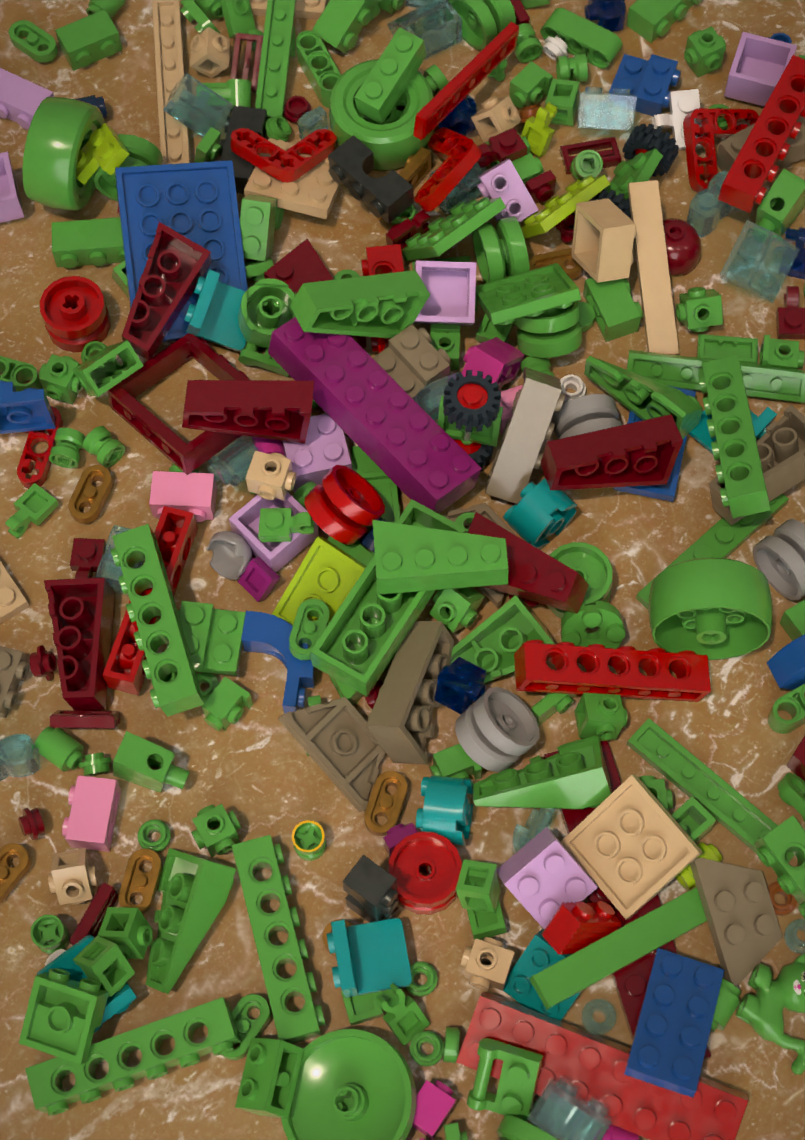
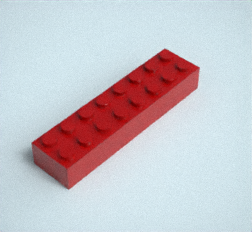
M485 991L482 992L478 999L456 1061L459 1064L477 1070L480 1058L477 1053L479 1041L484 1038L493 1039L543 1055L535 1094L650 1140H735L748 1104L747 1094L702 1076L699 1077L697 1090L692 1098L624 1075L631 1048ZM493 1060L490 1076L499 1080L503 1066L502 1060Z

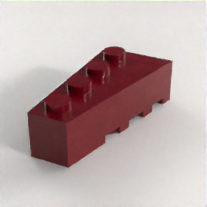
M161 222L158 223L156 235L148 254V260L141 275L139 287L122 333V340H128L136 354L147 360L153 357L191 297L199 276L203 277L211 265L210 251Z
M308 238L264 272L265 279L281 280L296 294L303 283L334 280ZM350 335L363 349L366 347V336Z
M188 380L182 428L305 443L312 411L314 381Z
M672 414L548 441L540 464L550 490L665 485L669 480L683 439Z
M475 513L468 530L469 534L506 539L508 584L483 587L513 596L517 595L520 598L575 614L579 613L589 584L578 572L481 514Z
M105 577L44 580L45 590L48 593L49 615L52 618L54 633H52L58 655L57 664L62 696L74 710H106L108 686L103 677V672L111 652L116 592Z

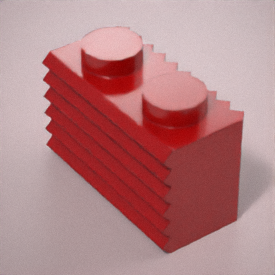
M562 902L542 932V936L558 955L574 954L618 930V927H622L621 921L614 915V909L606 902Z

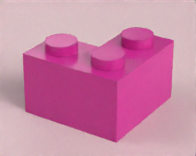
M495 337L469 348L463 360L466 364L462 374L465 377L466 371L472 370V376H477V371L483 372L482 378L484 379L487 375H490L492 383L497 382L499 385L498 391H500L504 384L515 379L521 362L526 355Z

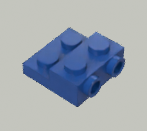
M624 54L608 93L607 103L653 117L654 115L661 114L663 108L668 109L670 106L669 93L671 92V87H677L681 70H677L678 61L651 54L648 61Z
M0 380V434L56 428L55 416L44 389L27 388L17 392L12 381Z

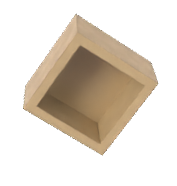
M608 198L576 203L571 257L597 283L629 278L630 266L633 264V241L637 233L635 223Z

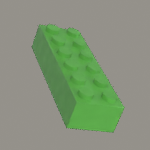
M411 499L396 522L466 533V528ZM374 555L311 649L312 666L367 697L436 590L379 595Z

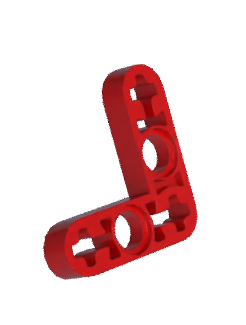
M699 108L685 116L683 129L690 186L694 191L705 193L713 189L718 183L714 138H728L747 128V124L737 126V123L744 119L745 122L750 123V126L755 124L759 117L757 112L751 109ZM719 116L727 121L726 130H722L718 126L717 119ZM694 119H696L697 122H701L702 126L699 127V124H695ZM697 144H701L705 148V158L697 155L695 150ZM700 175L703 178H707V183L704 180H700Z
M238 128L231 133L230 148L236 155L275 179L288 183L297 180L328 158V155L336 148L337 137L334 132L328 129H318L285 151L250 129ZM263 153H265V154H269V155H271V156H269V157H263V156H260V155H258V154H263ZM299 154H309L311 157H302Z
M447 128L437 130L432 134L428 142L431 150L445 161L416 193L415 201L425 212H430L437 208L482 155V150L472 139Z
M52 406L51 409L55 416V429H47L48 434L45 433L46 430L25 432L29 434L17 467V475L21 484L27 489L34 483L40 487L45 483L52 464L49 460L50 451L56 445L54 437L57 429L63 428L64 425L60 412ZM38 442H46L48 444L47 450L43 453H35L32 450ZM33 460L36 462L35 469L38 475H32L31 479H28L26 473L32 472L34 467Z

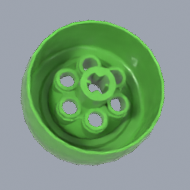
M378 59L365 61L348 69L337 80L332 89L329 104L331 131L337 137V147L353 135L373 152L374 170H395L404 167L407 159L412 154L415 155L421 147L425 149L428 147V142L434 129L422 140L413 136L416 114L433 98V92L427 79L417 70L384 123L379 124L358 113L354 96ZM398 106L405 107L403 111H399L396 109V107Z
M47 97L40 103L28 130L23 156V185L29 199L48 207L78 211L89 202L96 188L93 180L95 172L83 184L76 179V167L79 151L89 141L91 134L105 122L97 106L64 97Z
M699 558L683 561L659 573L651 584L648 607L650 628L654 642L667 652L678 653L684 650H691L695 654L708 655V660L727 659L750 653L760 648L769 639L773 621V606L768 579L761 571L749 564L726 558Z

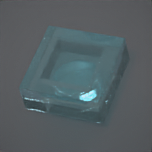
M321 106L306 112L298 119L299 137L303 139L315 130L328 129L327 112Z

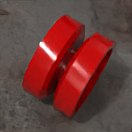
M68 276L52 282L44 290L40 299V314L48 335L59 348L73 353L82 352L85 345L89 342H102L107 337L110 329V315L106 307L104 295L99 286L93 281L80 276Z
M342 465L332 467L323 477L322 484L315 486L306 495L304 501L307 512L314 522L333 539L347 545H354L367 532V526L373 525L372 520H378L385 513V505L375 488L357 472Z
M417 832L406 836L394 847L389 858L388 873L397 879L399 904L404 909L415 914L432 915L445 910L455 901L458 895L456 887L462 868V861L457 848L446 837L434 832ZM423 870H425L426 874L431 872L427 876H423L420 874V872Z

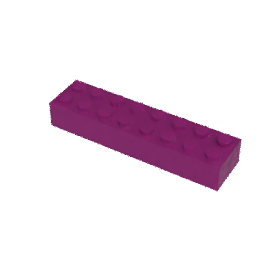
M296 317L272 331L268 354L295 381H314L313 400L410 500L413 499L439 514L475 487L482 468L350 335L304 332Z

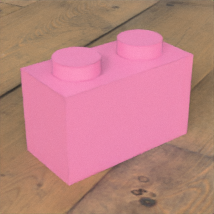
M153 471L149 500L153 517L159 519L163 507L168 506L194 513L196 522L214 520L217 494L215 476L212 473H189L186 475L184 472Z
M77 776L76 786L72 785L69 791L68 801L69 805H72L70 817H65L62 827V835L71 848H86L88 850L110 852L121 794V787L117 780Z

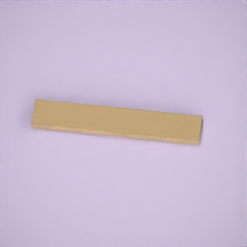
M658 180L629 183L627 187L631 220L635 223L637 230L634 245L647 351L678 355L679 347Z

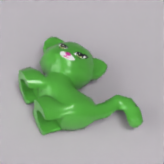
M805 954L797 957L793 963L783 966L775 980H772L773 973L771 969L758 963L748 980V985L755 989L756 995H744L735 1014L738 1018L748 1023L764 1040L774 1042L784 1049L795 1050L798 1056L792 1063L791 1069L796 1075H802L805 1071V1040L784 1033L782 1013L784 1008L795 1013H805Z

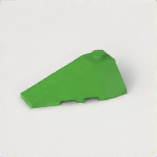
M592 356L586 359L584 375L640 419L647 420L672 414L682 439L700 423L703 408L694 397L687 396L679 389Z
M595 735L557 747L558 753L542 760L538 755L529 759L530 764L523 769L516 771L515 769L508 768L474 783L473 801L475 806L560 809L598 807L612 794L599 736Z
M169 848L158 884V891L163 892L161 910H156L154 915V922L158 923L159 928L157 939L150 946L146 977L147 986L169 994L226 903L229 891L234 883L236 868Z

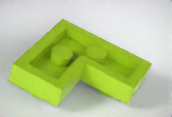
M105 122L91 134L89 141L79 151L76 179L83 184L88 181L100 166L105 172L112 175L115 172V168H118L130 154L114 129Z

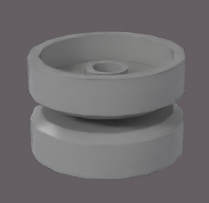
M606 394L584 395L572 399L562 405L560 412L554 411L551 422L554 423V432L559 439L622 425L621 421H618L619 413L613 397Z
M790 519L776 528L773 535L766 536L758 542L752 552L759 571L766 576L768 583L782 596L794 601L801 599L805 595V524L801 521Z
M499 687L489 688L484 692L474 705H470L458 717L455 724L458 741L466 754L478 765L494 772H502L508 769L517 761L520 755L525 754L539 739V726L529 707L518 696Z

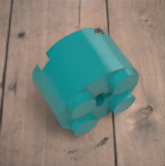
M544 478L538 485H535L533 482L529 483L520 493L522 499L517 505L507 510L503 519L526 542L541 549L550 543L546 537L553 533L558 536L576 514L577 510L574 507H577V504L562 490H550L547 480Z
M443 776L423 777L421 796L425 797L424 806L417 810L416 828H421L420 832H434L446 837L453 845L465 846V839H468L470 835L473 816V804H470V799H467V794H473L472 779Z

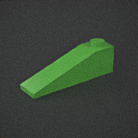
M515 595L453 647L446 679H440L439 683L442 695L441 700L514 672V653L526 641L542 640L544 644H555L543 623L524 600Z

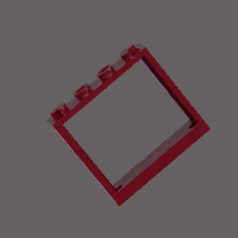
M189 333L143 363V367L107 391L111 409L186 475L243 435L204 431L189 443H185L139 403L135 397L192 358L219 380H249L243 371H237L232 367L226 357L214 352L205 340Z

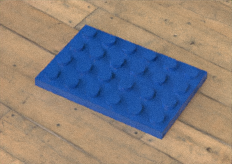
M232 160L115 168L130 309L139 287L138 284L144 272L159 222L210 251L211 265L208 270L220 273L219 282L243 291L248 290ZM192 293L162 342L177 341L188 334L186 330L189 322L184 321L189 305L196 304L198 294Z

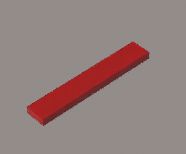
M510 22L416 114L413 136L420 140L424 139L516 48L520 29L517 24Z

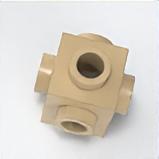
M210 27L193 37L190 43L191 68L212 79L229 67L230 39Z
M509 95L501 99H497L496 96L487 99L481 104L483 108L471 117L483 142L489 141V138L513 128L522 121Z
M255 451L245 477L248 491L256 493L266 500H274L276 498L284 501L287 490L292 491L296 481V473L293 472L291 459L279 453L267 454Z
M86 848L53 854L51 873L48 874V883L51 894L57 893L59 905H78L86 900L93 899V888L99 885L96 866H90Z
M484 937L483 941L475 939L473 948L466 946L460 966L466 967L464 978L470 979L469 984L476 988L488 990L490 986L503 991L515 952L502 948L503 943L492 938ZM482 962H489L491 965L485 966Z

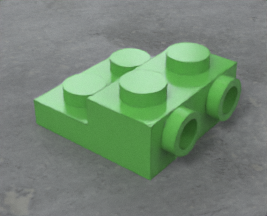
M182 601L181 608L177 610L195 671L237 676L246 612L214 609L213 604Z
M51 968L49 972L35 976L19 1044L81 1065L87 1062L95 1028L101 1026L109 992L100 989L101 983L97 980L82 978L78 982L69 979L70 972L59 968Z

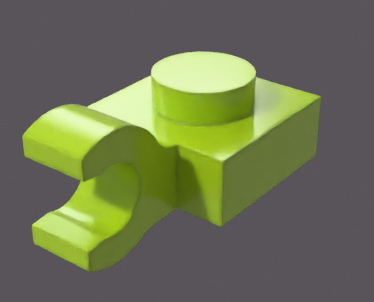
M550 102L546 104L545 108L539 107L536 118L532 116L526 120L521 133V137L525 136L528 140L531 152L539 157L546 154L555 130L549 127V124L554 119L558 107Z

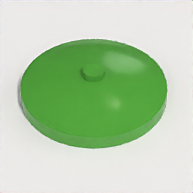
M341 1029L318 1037L304 1048L289 1118H281L287 1139L406 1140L416 1111V1088L412 1072L401 1053L391 1043L373 1033L358 1029Z

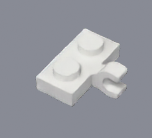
M699 89L670 92L671 114H657L651 119L654 129H657L658 126L663 129L672 128L673 138L677 141L675 145L679 147L678 150L685 149L683 129L685 116L700 108ZM694 119V123L699 124V127H701V122H697L696 119ZM701 144L696 145V148L703 147Z

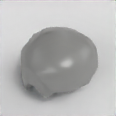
M229 530L215 533L206 550H212L213 552L210 566L220 576L229 580H237L245 572L252 559V551L247 541L241 535Z

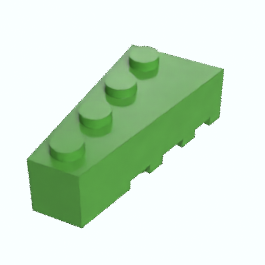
M412 270L303 283L290 307L304 332L393 338L413 324L428 300L430 293L417 271Z
M372 520L376 579L379 595L508 584V559L506 539Z

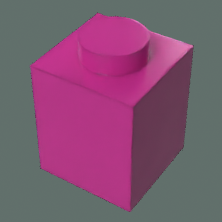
M426 1080L416 1095V1111L412 1127L431 1140L434 1139L456 1105V1100L451 1097L454 1092L438 1080L434 1084Z

